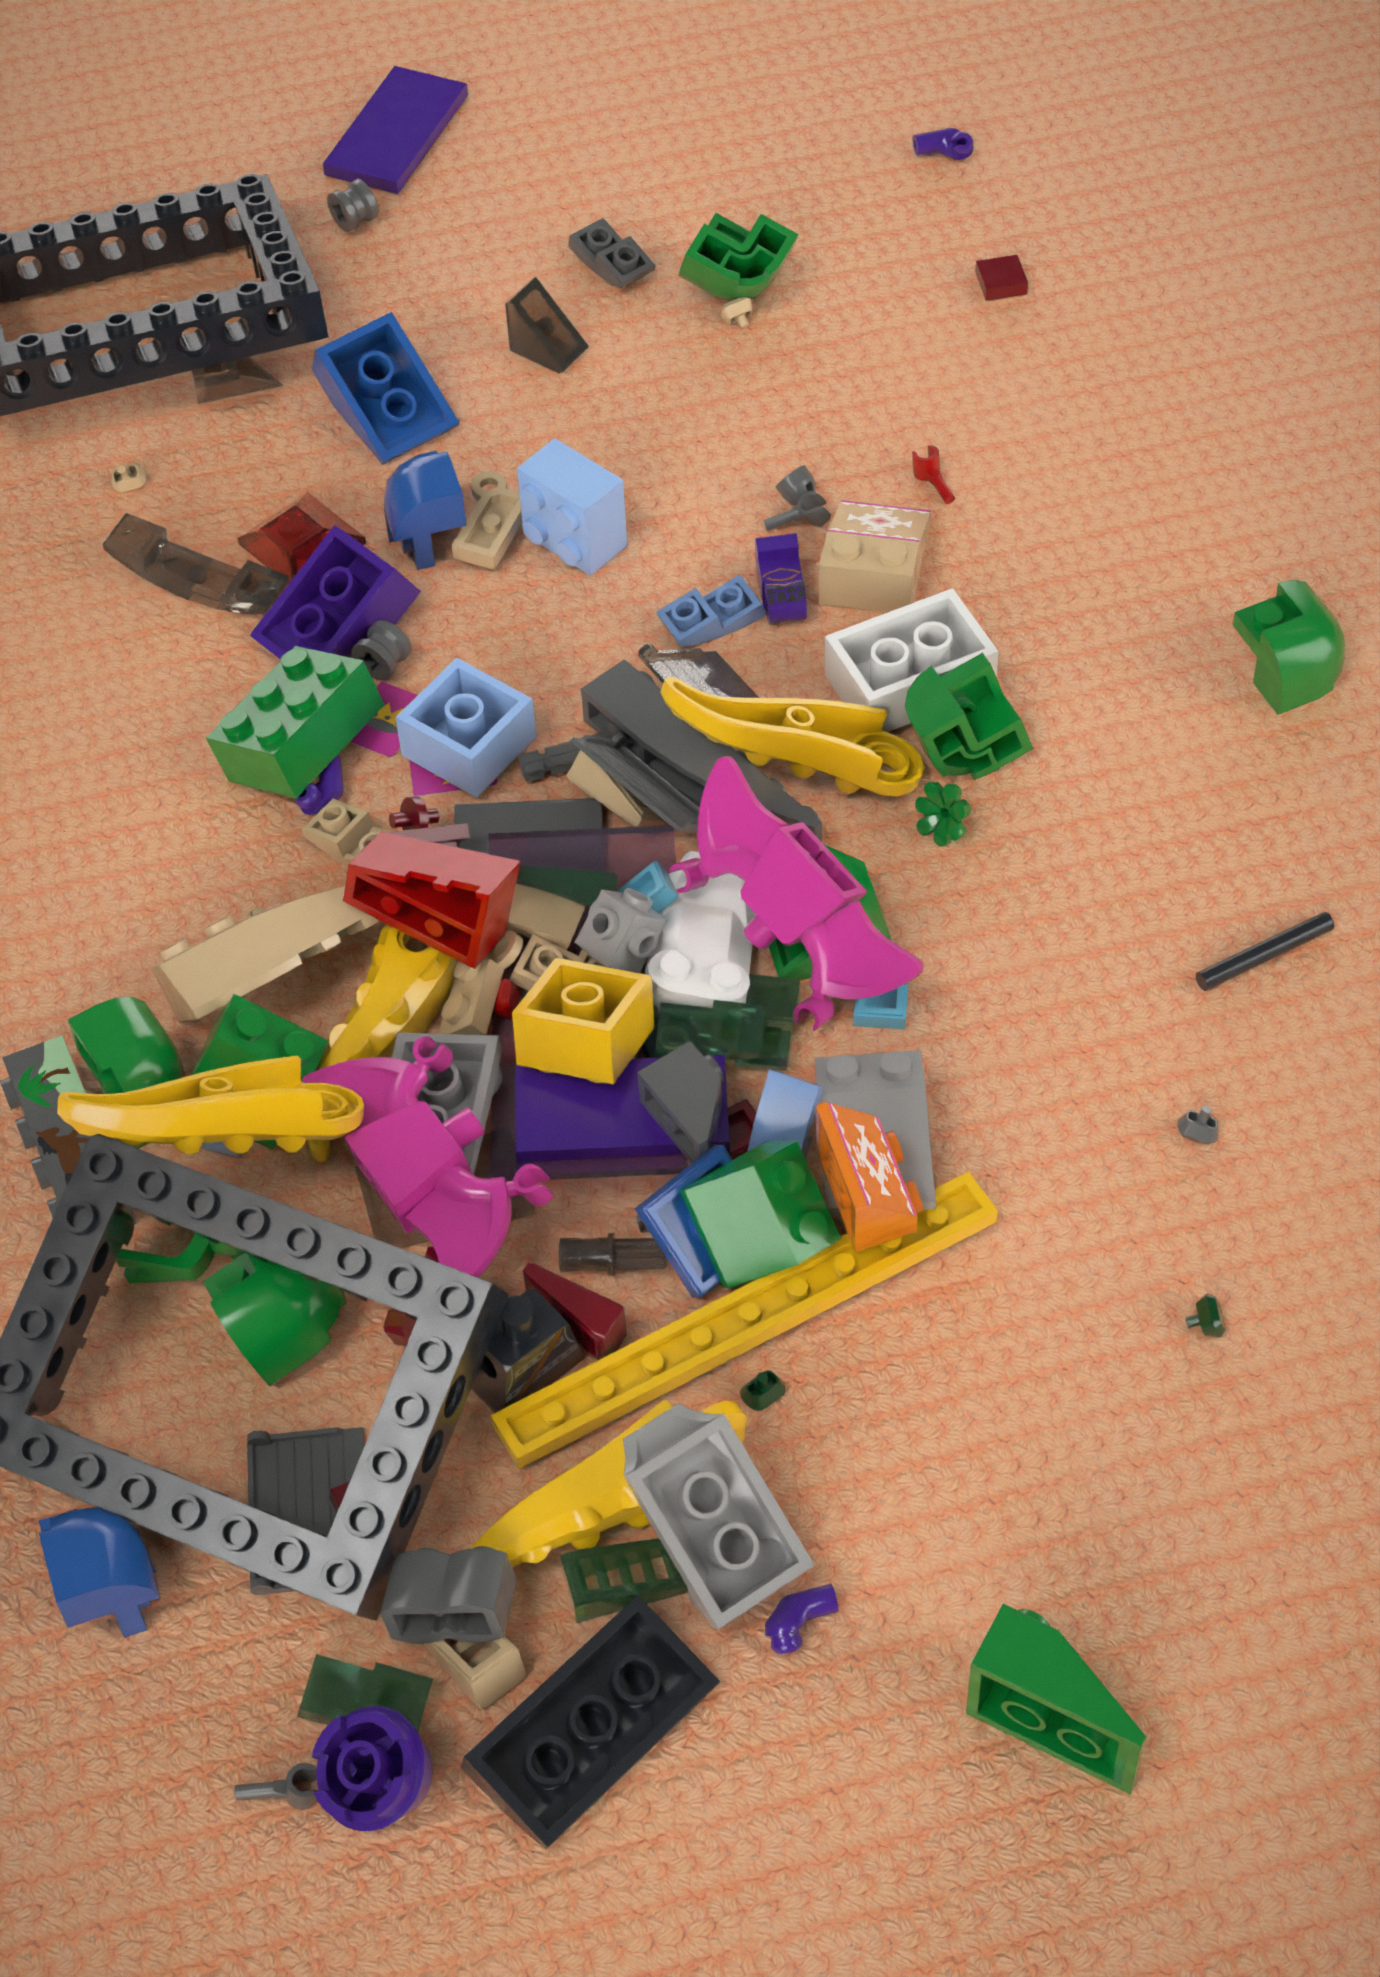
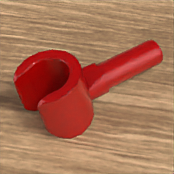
M929 445L928 458L919 457L913 451L912 461L915 478L922 481H930L946 504L952 503L955 500V496L940 473L938 448Z

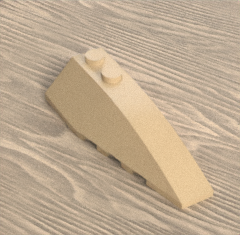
M345 886L283 903L236 923L232 915L225 917L204 928L208 938L190 946L187 939H183L160 951L159 954L163 961L150 968L178 1021L198 1020L226 1005L233 994L241 997L303 964L300 958L304 957L306 959L320 952L327 951L341 943L340 937L347 933L352 935L367 929L380 920L343 902Z

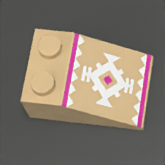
M841 499L827 530L819 563V605L888 613L914 603L932 510Z

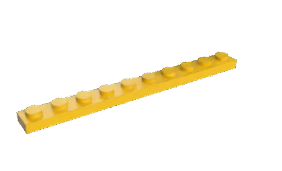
M968 1171L934 1188L936 1209H924V1211L917 1213L916 1232L857 1253L854 1252L846 1233L840 1236L841 1239L802 1263L758 1278L492 1414V1426L517 1468L521 1469L996 1223L998 1217L997 1208Z

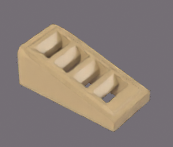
M580 750L567 774L569 781L635 828L663 829L666 821Z
M505 1636L487 1642L458 1641L451 1647L449 1645L455 1641L451 1638L432 1643H422L460 1689L481 1710L489 1707L521 1683L526 1677V1670L518 1648ZM486 1647L485 1650H483L481 1653H479L477 1656H475V1657H474L473 1659H471L469 1662H467V1663L465 1662V1661L468 1660L470 1657H472L474 1654H476L478 1651H480L482 1648Z

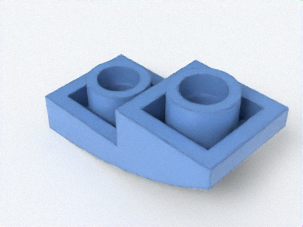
M740 574L704 597L697 588H694L656 612L680 647L693 646L723 637L766 615L763 604Z
M769 1069L754 1120L748 1151L765 1141L797 1140L806 1159L812 1137L808 1135L816 1113V1105L819 1104L824 1086Z

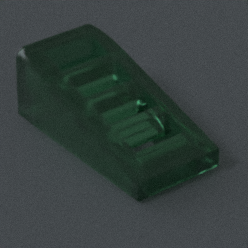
M520 866L517 877L522 883L589 907L597 900L602 889L617 892L618 875H616V872Z
M659 1538L585 1548L560 1554L562 1573L577 1623L619 1612L637 1595L648 1604L688 1593L687 1585ZM662 1557L668 1575L667 1579L657 1580L651 1562L652 1559ZM640 1563L645 1582L634 1583L630 1565ZM618 1569L622 1585L611 1587L607 1572ZM596 1575L599 1588L588 1590L585 1578Z

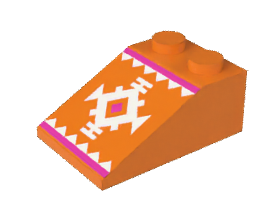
M829 1102L816 1105L817 1156L854 1252L857 1253L916 1232L917 1213L924 1211L914 1181L904 1182L897 1165L904 1161V1157L895 1132L892 1130L885 1133L878 1116Z

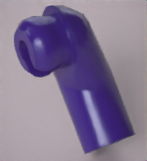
M955 128L915 134L912 137L916 156L938 152L954 160H962L969 157L974 149L972 136Z
M339 755L318 775L319 781L316 784H308L307 790H304L295 799L296 804L304 814L317 815L333 798L339 800L343 796L344 785L341 757Z
M832 1584L789 1594L779 1601L765 1622V1636H770L771 1649L775 1653L787 1654L800 1649L802 1638L799 1634V1629L806 1620L839 1612Z

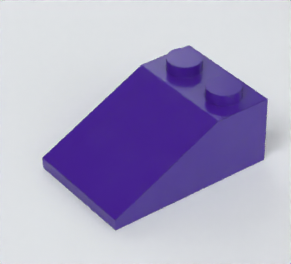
M334 525L251 632L250 636L279 659L295 646L351 658L353 646L359 640L367 639V632L374 622L383 620L396 625L421 591L394 567Z

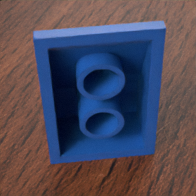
M392 312L315 350L312 372L334 408L382 465L459 426L460 422Z

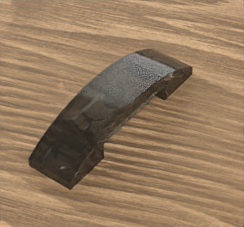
M128 513L122 517L103 542V548L107 553L142 578L179 597L222 611L240 614H266L289 583L288 575L247 560L242 569L172 543L168 541L166 528Z

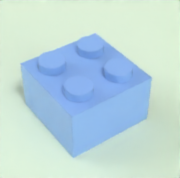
M556 438L517 468L522 528L524 535L532 543L542 545L558 555L567 565L575 566L589 576H592L628 546L623 479Z
M459 658L450 663L395 717L401 755L476 798L537 737L533 699Z

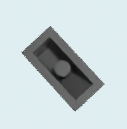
M689 1041L638 1071L637 1075L640 1103L685 1157L693 1163L715 1144L722 1109L721 1083L724 1082V1076L715 1059L710 1055L703 1056L692 1042Z

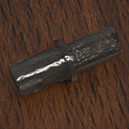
M609 1233L608 1237L598 1238L560 1237L558 1252L560 1272L608 1271L609 1276H615L617 1270L664 1269L668 1264L667 1258L654 1238L616 1239L615 1233Z

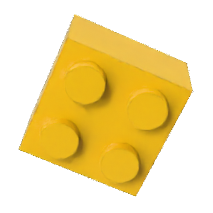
M555 958L512 1012L516 1064L539 1069L545 1073H559L584 1078L594 1083L614 1084L654 1029L652 976Z

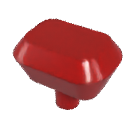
M505 978L500 983L493 1010L497 1016L513 1019L512 1012L519 1003V990L513 981Z

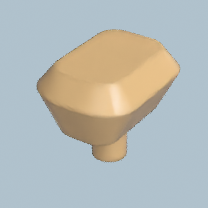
M742 297L725 303L722 307L720 318L728 324L739 322L742 329L747 328L749 322L746 318L752 314L751 299Z
M135 463L128 466L120 465L118 469L113 470L111 482L114 490L118 493H123L142 487L146 482L144 467L141 464Z

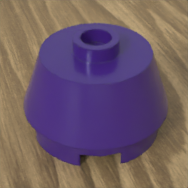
M368 1706L357 1709L346 1716L341 1715L335 1718L322 1731L312 1752V1758L318 1759L316 1770L318 1791L313 1790L317 1801L336 1821L353 1830L375 1831L391 1825L414 1811L426 1797L431 1785L433 1773L432 1760L425 1743L405 1716L388 1707Z

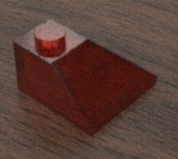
M309 492L304 493L237 538L238 544L287 584L292 581L334 525L338 526L362 545L366 544V538Z

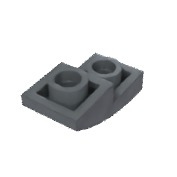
M604 218L569 236L568 247L598 276L618 288H622L655 270L653 261L633 238L629 236L622 240Z

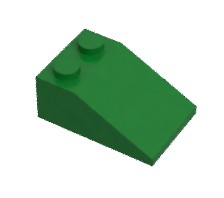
M1002 1604L971 1663L966 1714L1131 1795L1136 1785L1146 1739L1145 1734L1059 1630L1051 1627L1043 1616L1032 1610H1015Z

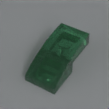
M749 974L750 986L746 996L744 1014H741L735 1066L787 1071L796 1024L793 1018V1011L799 1004L801 990L800 979Z
M713 1000L712 1008L660 1002L654 1057L662 1058L691 1041L703 1056L725 1055V1061L761 1058L766 1005Z
M316 1654L297 1717L328 1725L335 1718L341 1715L346 1716L357 1709L368 1706H383L401 1713L412 1723L418 1732L433 1679L377 1662L374 1669L369 1670Z

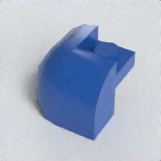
M432 451L419 454L399 465L387 479L384 493V513L389 543L400 541L403 553H412L417 570L435 566L431 533L466 526L463 493L448 451L443 453Z
M101 1507L73 1509L39 1520L42 1533H39L55 1600L67 1627L70 1628L114 1613L124 1638L146 1631L147 1628L142 1609L152 1606L151 1600L160 1598L153 1574L156 1571L137 1529L123 1517Z

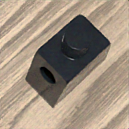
M529 1289L520 1296L508 1298L471 1388L494 1413L553 1384L584 1360V1354L570 1325L535 1289Z

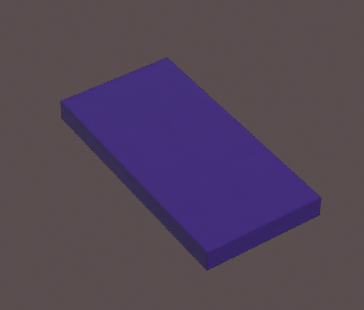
M394 66L323 162L324 175L349 182L360 179L368 187L399 194L468 96L467 83Z
M710 1055L718 1063L724 1076V1082L721 1083L722 1109L714 1145H724L726 1150L730 1152L725 1055ZM660 1058L632 1059L614 1084L594 1083L584 1078L559 1073H545L539 1069L515 1065L517 1162L682 1155L683 1153L639 1101L637 1072Z

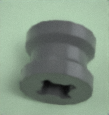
M360 179L349 183L347 190H335L327 196L330 213L337 225L345 232H350L357 228L358 222L361 220L370 221L378 216L379 210L375 196L368 185Z
M378 620L369 628L367 639L359 640L353 646L351 653L352 658L364 660L372 678L385 681L394 673L396 669L395 663L404 661L412 648L408 637L400 628L390 622Z

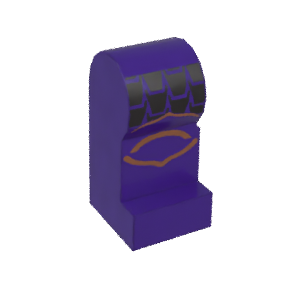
M797 533L755 538L756 574L768 623L776 624L786 621L806 620V593L799 560Z

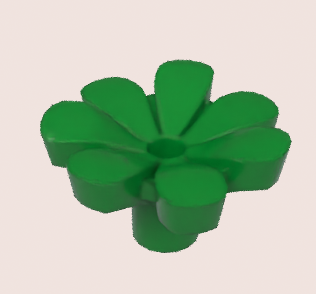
M939 782L926 783L924 792L927 797H918L915 802L916 810L919 813L925 814V817L917 822L916 828L922 836L934 832V842L938 846H945L951 843L952 840L956 841L966 834L967 829L962 823V819L969 816L970 805L966 800L960 799L962 789L958 785L946 784L943 788Z

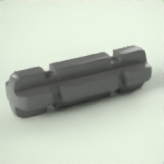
M607 732L590 735L611 739ZM568 741L544 748L545 753L539 754L538 750L524 753L519 757L521 773L527 782H532L545 778V773L550 772L551 776L568 772L580 749Z

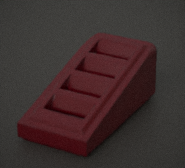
M528 1262L523 1270L526 1291L535 1289L567 1321L577 1342L597 1360L618 1350L627 1336L625 1312L622 1305L543 1267Z

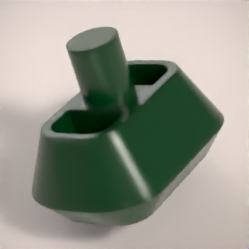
M1207 1293L1196 1302L1198 1314L1186 1317V1323L1188 1328L1200 1325L1205 1336L1221 1337L1226 1331L1222 1309L1216 1296Z
M770 1370L759 1373L740 1389L742 1401L749 1408L757 1411L765 1409L785 1393L783 1381Z

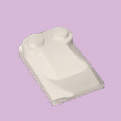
M690 851L686 853L680 862L692 858H700L699 852ZM679 870L669 873L676 892L677 889L686 885L687 878L684 871ZM731 873L717 878L709 877V881L704 887L685 893L677 892L679 897L659 913L667 921L658 937L657 946L648 955L645 967V974L652 976L654 1013L684 1017L689 1020L731 1028H741L746 996L750 986L749 971L753 946L746 938L744 928L756 914L741 899L740 890L745 881Z

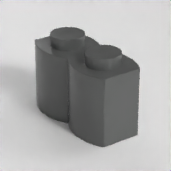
M486 1546L457 1551L451 1555L432 1548H421L403 1552L394 1557L380 1614L391 1639L401 1642L432 1643L446 1638L465 1642L497 1640L505 1635L517 1578L507 1553Z

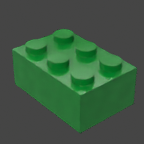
M295 646L292 650L285 653L280 662L261 681L252 687L250 693L221 719L218 726L206 737V740L229 782L297 799L307 788L308 784L313 782L385 704L364 660Z

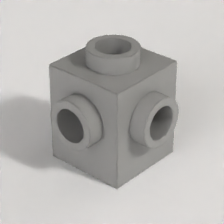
M626 888L622 893L602 889L597 900L591 905L588 917L574 943L605 967L640 973L648 955L657 946L658 937L667 920L651 908L653 901L637 890Z

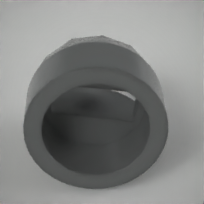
M802 465L783 478L776 485V489L785 500L797 505L799 498L805 492L816 491V483L806 466Z

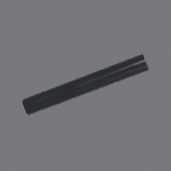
M1324 911L1197 972L1195 975L1196 981L1203 991H1207L1334 929V921L1330 914Z

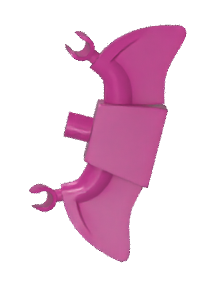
M724 756L717 759L706 782L700 802L697 826L700 858H692L673 864L669 872L682 870L686 875L687 883L684 887L677 889L679 893L704 887L708 883L709 877L717 878L730 873L745 881L740 890L741 899L756 914L744 928L746 938L760 949H767L776 938L787 946L799 942L803 943L812 962V976L809 986L813 989V993L795 1007L793 1011L795 1022L800 1023L812 1012L815 1017L813 1031H815L830 1020L834 1014V1006L828 996L842 999H863L879 996L895 990L918 977L924 969L921 960L884 936L873 925L859 900L864 897L867 890L803 822L788 825L767 810L756 798L741 769L732 757Z
M429 1036L420 1037L415 1041L413 1055L417 1060L414 1063L386 1057L363 1058L337 1063L304 1076L302 1079L304 1083L340 1085L353 1090L362 1097L364 1103L363 1120L359 1127L344 1136L353 1158L405 1232L408 1234L416 1229L428 1239L436 1251L439 1263L479 1277L493 1260L506 1237L512 1214L511 1197L522 1195L533 1206H543L553 1198V1193L546 1186L537 1185L540 1182L550 1180V1177L540 1167L533 1164L522 1166L516 1172L513 1180L508 1182L505 1177L478 1178L472 1174L461 1149L485 1134L474 1113L467 1107L442 1123L426 1102L418 1101V1096L428 1080L426 1072L428 1070L434 1073L442 1072L451 1065L453 1060V1053L445 1044H441L435 1054L429 1057L436 1047V1042Z

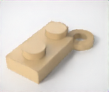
M487 471L476 475L472 479L471 491L478 503L468 517L466 526L462 527L451 547L453 559L495 570L523 523L519 492L507 489L506 478L502 474ZM487 484H493L497 486L493 490L482 489V487Z
M506 931L505 936L475 969L460 961L456 963L453 970L455 979L449 998L441 1012L443 1019L438 1034L486 1035L504 969L516 960L522 949L523 940L521 936L514 931Z

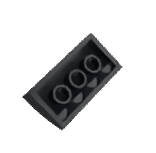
M637 1595L464 1756L460 1768L508 1817L547 1850L719 1685L720 1680Z

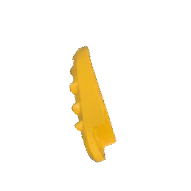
M674 677L666 678L660 691L665 704L676 717L703 733L709 740L745 752L748 760L753 765L764 766L771 759L790 763L792 772L796 777L802 779L813 776L816 771L835 776V783L841 793L851 794L859 788H863L878 795L897 797L913 791L918 786L923 773V760L915 747L903 738L882 729L887 716L885 709L818 699L721 697L697 690ZM882 763L891 767L894 772L881 770Z
M387 924L381 930L378 943L374 946L371 957L372 963L365 982L356 991L355 1004L343 1023L337 1024L332 1028L328 1036V1044L325 1047L316 1071L350 1060L372 1057L392 1058L397 1033H423L449 998L455 979L453 970L457 960L431 946L419 952L406 949L405 944L413 937ZM307 1140L311 1155L317 1162H325L329 1159L332 1140Z
M298 1056L261 1060L218 1068L124 1093L88 1094L62 1092L58 1097V1115L79 1134L86 1136L101 1134L107 1137L118 1138L121 1142L130 1146H140L144 1143L172 1144L179 1151L190 1155L196 1154L201 1149L203 1143L223 1142L227 1149L234 1153L242 1154L248 1152L254 1141L276 1140L278 1146L288 1153L299 1151L306 1140H332L343 1137L360 1126L364 1114L362 1097L353 1090L328 1083L301 1082V1059Z
M666 1399L662 1400L604 1447L520 1501L495 1522L470 1549L486 1546L505 1552L512 1567L522 1562L538 1563L546 1559L551 1549L568 1543L579 1550H590L596 1546L601 1531L623 1522L632 1528L641 1529L647 1526L650 1522L623 1477L625 1451L622 1439L673 1406ZM724 1400L701 1411L702 1413L709 1414L724 1413L741 1443L743 1442L748 1417L735 1401Z

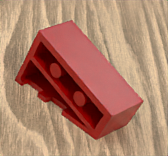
M381 831L349 863L343 902L475 969L506 934L521 861Z

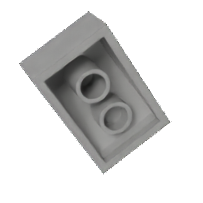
M921 1050L815 1058L816 1084L824 1086L819 1104L829 1102L878 1116L884 1132L893 1130L901 1146L904 1161L897 1165L904 1182L914 1181L924 1209H936ZM823 1172L826 1206L831 1216H838L840 1213Z

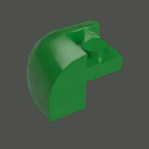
M715 213L708 225L703 224L687 250L678 276L724 300L732 301L742 297L755 299L775 280L791 253L799 234L763 214H760L751 231L722 215Z
M1289 580L1278 583L1275 597L1234 612L1233 627L1257 656L1253 684L1277 715L1320 699L1333 690L1334 683L1342 673L1345 660L1344 634L1336 617L1305 581Z
M983 652L939 677L931 665L916 677L907 691L905 709L910 723L924 752L943 777L947 774L953 776L971 774L973 780H976L998 770L1033 749L1021 718L1004 696L994 670Z
M134 997L113 998L94 1005L67 1019L76 1048L100 1083L104 1094L139 1090L186 1077L175 1044L145 1001ZM144 1143V1144H142V1145H140V1146H133V1147L139 1149V1148H141V1147H143V1146H145V1145H147V1144H149V1143Z
M247 1253L242 1254L231 1263L223 1266L219 1271L203 1281L212 1298V1301L209 1303L238 1349L269 1387L314 1357L332 1341L328 1336V1332L339 1315L340 1307L347 1305L344 1290L319 1279L317 1282L311 1281L284 1266L269 1260L268 1263L262 1262Z

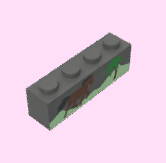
M62 1035L2 1057L9 1077L0 1080L10 1110L21 1106L24 1117L16 1119L15 1122L26 1150L36 1146L40 1157L32 1159L31 1163L40 1187L43 1190L52 1186L55 1193V1198L46 1201L52 1218L56 1213L89 1137L79 1134L58 1115V1097L62 1092L86 1093ZM123 1205L122 1208L131 1214L134 1224H137L132 1208Z

